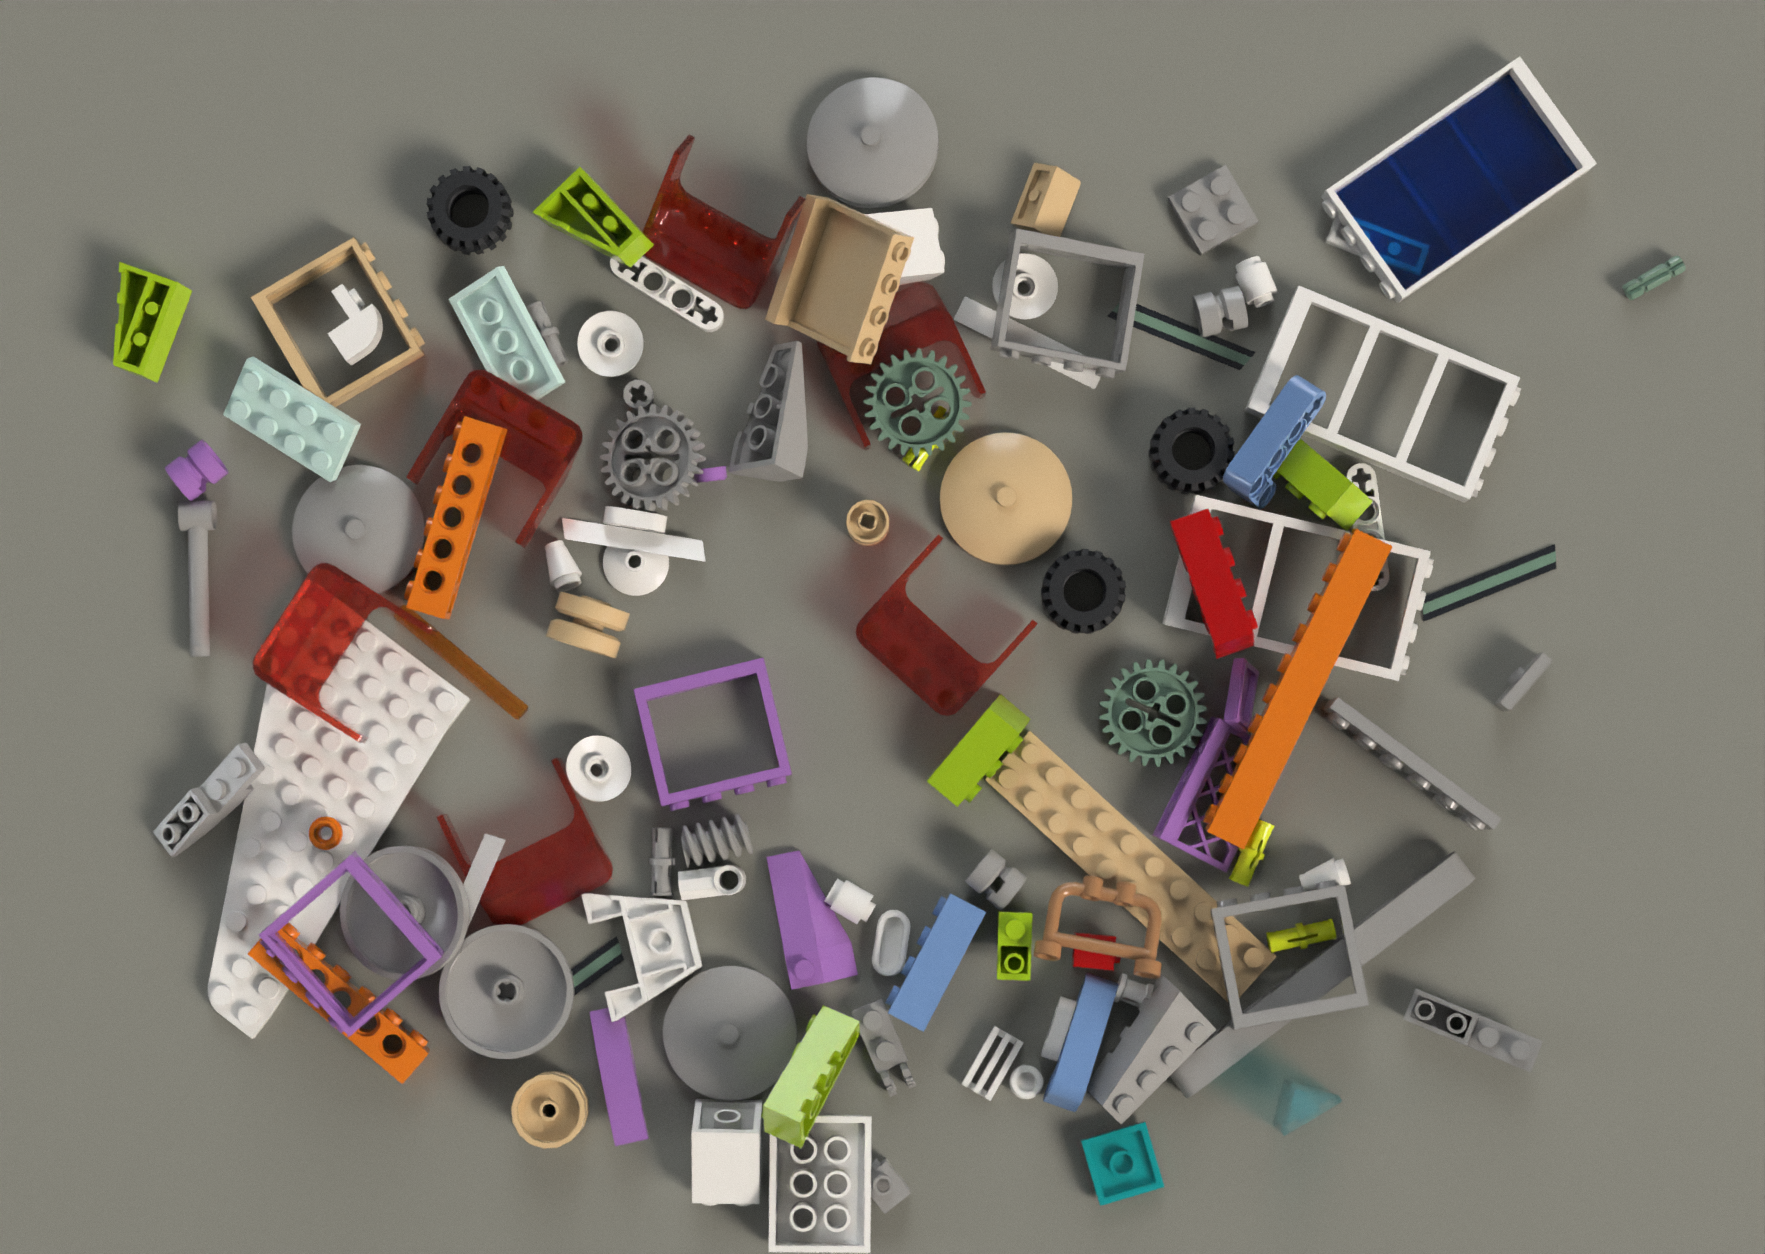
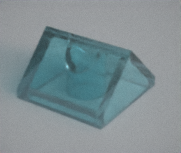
M1284 1078L1273 1125L1279 1133L1285 1136L1341 1103L1342 1100L1339 1095L1331 1090Z

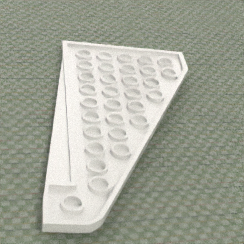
M313 579L310 580L279 621L254 747V754L265 769L252 782L251 785L254 789L244 799L208 982V996L215 1011L252 1039L264 1027L289 990L248 955V952L261 939L259 934L354 851L363 860L371 855L441 739L471 700ZM320 817H332L342 826V840L333 849H318L309 839V828ZM324 827L321 830L322 838L325 840L331 838L332 830L329 827ZM348 871L289 921L301 933L298 938L307 946L311 942L316 944L339 907L345 884L351 875ZM292 948V949L298 954V956H299L298 951H297L296 949Z

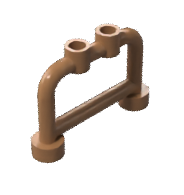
M1084 876L1083 883L1067 882L1059 885L1052 892L1048 904L1043 940L1035 942L1033 954L1035 957L1043 960L1058 961L1060 960L1062 947L1133 959L1135 960L1134 975L1148 979L1160 978L1162 963L1156 961L1162 922L1161 911L1158 904L1151 897L1136 893V885L1127 882H1117L1116 889L1102 887L1103 879L1099 877ZM1069 895H1074L1089 901L1102 900L1113 902L1115 905L1122 907L1135 906L1143 908L1148 913L1144 948L1058 932L1063 900Z

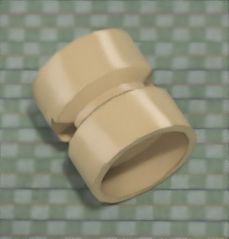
M874 500L857 502L850 508L847 514L846 525L849 536L861 546L871 547L878 545L886 538L889 532L887 510L882 504Z

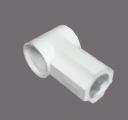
M729 864L726 866L678 872L681 900L732 895L740 892L746 884L745 872L737 865ZM727 870L735 872L738 876V884L734 889H728L722 884V875Z

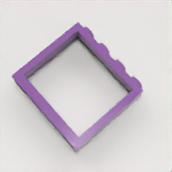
M764 658L633 689L661 806L669 805L670 811L690 807L688 800L700 797L703 803L722 799L721 792L733 789L735 795L755 791L753 784L766 782L767 787L787 783L786 776L792 775ZM757 675L779 767L670 794L648 701Z
M356 851L350 854L259 934V937L262 939L260 943L266 949L265 952L272 958L277 956L284 963L285 966L282 969L289 979L294 983L300 981L308 990L305 993L308 1000L316 1008L322 1006L330 1015L328 1021L333 1028L336 1027L340 1033L345 1032L349 1037L444 954L442 948ZM347 871L423 955L417 963L354 1017L278 933L283 926Z

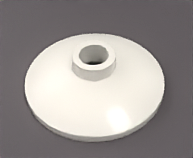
M1022 253L1019 254L1009 316L1023 320L1034 319L1043 315L1053 305L1058 292V281L1054 270L1048 262L1039 256ZM1005 260L995 271L992 281V292L997 305ZM1019 283H1026L1028 285L1029 291L1027 294H1022L1018 291Z
M604 311L593 315L584 323L578 335L577 347L580 358L588 369L601 376L616 377L629 372L636 366L643 353L644 341L639 326L631 317L618 311ZM609 340H615L618 343L617 349L614 351L606 350V343Z
M607 546L603 557V569L607 580L615 589L627 595L641 596L654 591L663 583L669 569V556ZM632 556H639L641 558L639 567H630L629 560Z
M596 735L584 738L573 746L567 756L565 767L568 782L577 794L587 800L595 802L611 800L621 794L630 781V758L625 749L617 741L609 737ZM592 765L600 768V776H594L591 773L590 768Z

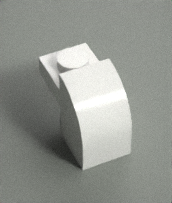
M341 284L331 292L350 319L329 332L328 335L346 362L352 366L376 348L382 336L383 323L378 309L373 304L362 310L361 307L366 304L355 288L349 291Z

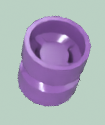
M203 439L187 450L188 456L186 458L179 456L165 466V470L172 481L190 501H193L206 491V484L208 482L215 484L229 474L223 462Z

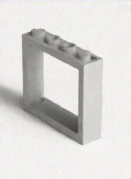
M1015 229L1009 233L990 350L1000 352L999 357L1018 360L1019 356L1032 358L1031 363L1042 366H1051V362L1064 364L1063 369L1073 372H1083V368L1096 370V376L1114 378L1115 374L1126 371L1145 254ZM1020 249L1125 269L1110 360L1005 340Z
M1336 880L1317 883V890L1307 892L1303 891V886L1284 889V896L1270 898V893L1266 892L1251 895V902L1237 904L1236 898L1216 902L1217 908L1211 909V916L1233 1030L1369 1005L1345 885L1337 886ZM1336 897L1355 994L1242 1014L1224 918Z

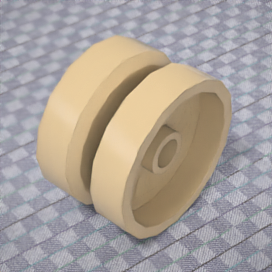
M560 592L555 608L559 613L574 619L572 623L561 619L551 620L546 637L616 659L621 642L616 637L602 632L604 628L617 632L624 631L630 614L610 607L611 604L591 597L584 595L579 597Z
M560 1071L542 1072L530 1078L516 1092L511 1106L512 1122L518 1134L529 1144L543 1149L558 1148L572 1141L585 1126L590 1112L589 1097L583 1085L572 1075ZM547 1104H552L556 1109L552 1117L549 1116V1111L544 1109V1106Z

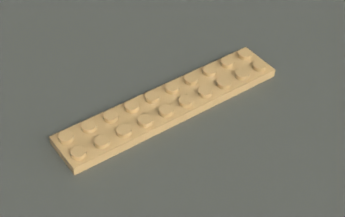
M1029 731L1013 753H1009L1002 760L1003 764L991 778L987 777L985 781L1089 876L1103 879L1102 887L1116 889L1117 882L1132 883L1136 885V893L1151 897L1158 904L1161 911L1162 922L1159 940L1228 1002L1211 916V909L1217 908V901L1039 738ZM1135 906L1124 907L1147 928L1148 913L1143 908ZM1231 916L1225 917L1224 922L1240 998L1277 956L1274 953L1271 954V951L1237 919Z

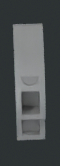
M247 743L238 744L199 788L190 789L153 831L171 857L177 856L213 829L254 789L251 784L265 767Z
M1415 989L1403 1019L1530 1073L1543 1044V1041L1419 989Z

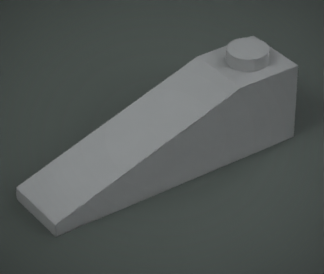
M793 341L774 345L759 380L762 389L755 404L750 402L746 412L751 416L744 432L738 431L735 438L729 473L777 482L803 478L808 451L802 343Z

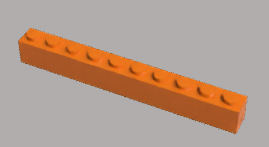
M1352 529L1350 534L1344 532L1336 548L1341 553L1335 564L1331 562L1328 564L1321 579L1326 583L1321 593L1315 592L1308 604L1307 611L1311 612L1306 624L1300 623L1292 637V641L1296 642L1291 655L1288 653L1284 654L1277 668L1281 675L1276 685L1270 683L1263 696L1262 701L1266 703L1261 715L1256 713L1252 718L1247 730L1252 734L1246 745L1242 743L1239 745L1233 758V762L1237 763L1232 775L1225 774L1218 788V792L1222 793L1217 805L1211 803L1204 816L1203 822L1207 823L1205 828L1207 832L1241 849L1245 848L1393 546L1358 529Z

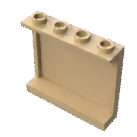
M807 194L765 320L773 324L789 326L847 355V361L871 364L877 352L878 342L884 325L888 320L889 310L895 293L899 288L900 278L906 261L910 256L914 237L830 198Z

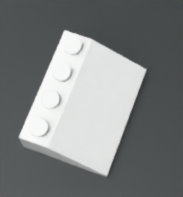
M819 1113L802 1148L770 1135L769 1252L870 1253L872 1116Z

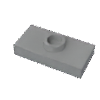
M1542 652L1537 654L1524 669L1519 666L1507 680L1511 685L1494 704L1502 711L1511 710L1549 667L1552 659Z

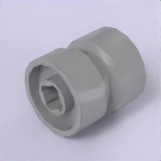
M1238 285L1220 289L1219 294L1216 296L1212 292H1207L1192 297L1195 319L1202 338L1220 334L1222 328L1234 331L1248 327L1246 305Z
M991 848L964 882L978 893L986 892V900L1002 911L1028 878L1014 866L1007 868L1005 866L1006 860ZM998 875L1004 881L1000 888L992 883Z

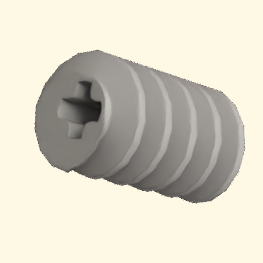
M739 814L735 815L733 825H730L726 817H723L720 828H717L713 820H709L707 831H704L700 823L695 824L693 834H691L687 826L682 827L681 842L687 868H689L691 857L699 866L702 865L703 855H706L710 863L715 862L716 852H719L723 860L728 859L730 849H732L736 857H740L743 846H745L749 854H753L747 822H743Z

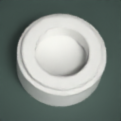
M1021 1065L1013 1070L1009 1083L1011 1090L1016 1096L1022 1099H1031L1041 1092L1043 1078L1039 1070L1034 1066Z

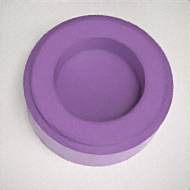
M726 466L703 468V474H694V480L697 483L725 480L727 478Z

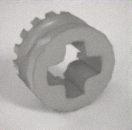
M633 380L625 386L623 397L631 409L638 411L639 406L649 408L654 399V393L647 382ZM641 387L645 388L644 394L647 399L644 402L638 400L636 404L633 403L631 390H639Z

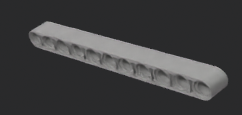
M1456 851L1442 858L1353 926L1361 967L1474 881L1475 876ZM1341 935L1244 1009L1242 1014L1317 1001L1351 975L1344 936ZM1230 1020L1210 1035L1170 1075V1078L1183 1095L1189 1098L1291 1020L1233 1030L1232 1020Z

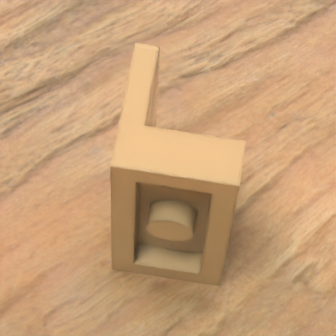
M1034 163L1011 224L1020 229L1060 237L1081 185L1080 180L1057 166Z

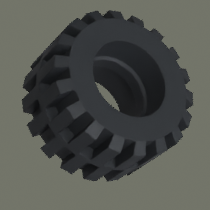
M463 166V171H458L456 168L449 170L451 175L448 177L440 176L438 178L439 185L437 187L435 185L432 186L430 189L432 196L427 198L426 205L429 208V212L426 213L433 231L444 244L448 245L455 252L459 250L466 255H470V252H476L479 255L484 254V249H495L497 247L495 243L499 240L503 242L507 237L505 235L506 230H511L512 227L511 217H514V210L511 206L510 196L497 177L492 173H486L482 168L477 167V170H472L471 166ZM469 194H478L485 197L489 204V210L483 222L471 228L459 227L454 223L452 210L460 198Z
M1187 408L1184 411H1181V409L1175 411L1161 422L1151 438L1150 450L1148 451L1152 463L1150 465L1151 469L1158 475L1157 479L1161 483H1166L1168 489L1172 491L1178 490L1181 491V494H1199L1207 489L1210 490L1223 479L1226 468L1234 458L1235 451H1233V445L1235 443L1233 437L1229 435V427L1227 424L1223 425L1220 422L1221 418L1218 415L1212 416L1208 414L1209 410L1202 409L1198 411L1195 408ZM1183 433H1195L1207 441L1211 450V456L1203 468L1188 470L1181 467L1175 461L1172 454V446L1178 436Z
M1089 549L1069 551L1067 554L1057 558L1044 576L1041 588L1044 610L1046 609L1051 621L1057 623L1058 627L1063 630L1066 629L1074 634H1091L1095 631H1100L1114 621L1122 610L1126 598V583L1122 578L1123 573L1120 568L1115 566L1114 561L1110 557L1103 556L1102 552L1097 550L1093 552L1089 551ZM1079 572H1087L1094 575L1100 581L1103 588L1101 602L1090 611L1075 610L1068 605L1064 598V585L1069 577Z

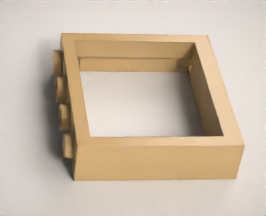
M355 237L251 297L303 388L334 407L339 406L425 355L420 347L425 344L422 336L416 327L410 329L404 320L405 317L409 316L399 298L393 301L387 291L392 288L388 278L382 270L377 273L371 264L376 259L366 242L360 245ZM356 257L409 350L327 397L273 304Z

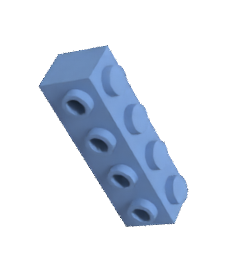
M949 893L947 899L941 896L932 912L933 915L937 916L932 928L925 926L916 943L922 946L917 957L909 956L901 971V974L905 975L906 978L900 988L894 985L885 1002L890 1005L888 1010L890 1015L923 1032L986 914L984 910Z

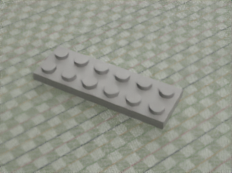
M1339 697L1329 699L1323 707L1322 711L1327 714L1325 720L1340 731L1348 729L1354 734L1352 740L1367 751L1369 749L1376 750L1381 754L1379 760L1394 771L1396 769L1403 770L1408 774L1406 780L1411 785L1421 791L1423 789L1431 791L1435 794L1433 801L1447 811L1450 809L1458 811L1462 814L1459 820L1472 830H1494L1501 821L1499 816Z

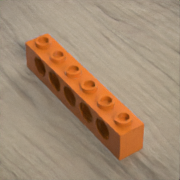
M464 416L463 422H457L452 438L453 441H456L453 454L448 453L443 466V472L447 473L443 486L439 485L433 499V504L437 505L433 518H428L423 535L427 537L424 550H418L414 561V568H418L415 580H410L405 590L404 599L408 600L406 608L441 619H450L507 429ZM476 444L481 450V456L476 462L470 463L466 459L465 453L470 445ZM467 476L471 481V488L468 493L461 495L456 489V482L460 477ZM457 508L461 512V521L458 525L452 527L448 524L446 515L450 509ZM446 539L450 542L452 551L447 558L443 559L437 553V545L440 541ZM433 571L438 572L442 577V584L437 590H432L427 584L428 575Z
M289 922L278 931L290 947L298 951L299 957L311 970L318 969L324 973V985L332 994L337 991H345L350 995L351 1004L345 1008L353 1017L376 998L366 987L362 986L358 989L349 981L352 976L340 965L336 964L333 968L324 960L326 954L312 942L307 946L298 938L301 933ZM260 939L248 952V955L328 1021L330 1015L322 1006L316 1008L305 995L308 990L300 981L294 983L289 979L282 969L285 966L284 963L277 956L274 958L269 956L265 952L266 949L260 943L262 941ZM389 1007L385 1011L381 1009L374 1015L377 1020V1025L374 1028L364 1029L360 1027L350 1037L345 1032H342L345 1037L401 1084L408 1079L430 1051L426 1046L429 1041L417 1030L413 1029L409 1032L401 1025L403 1019ZM390 1034H395L401 1038L403 1045L400 1049L391 1051L384 1046L383 1039Z

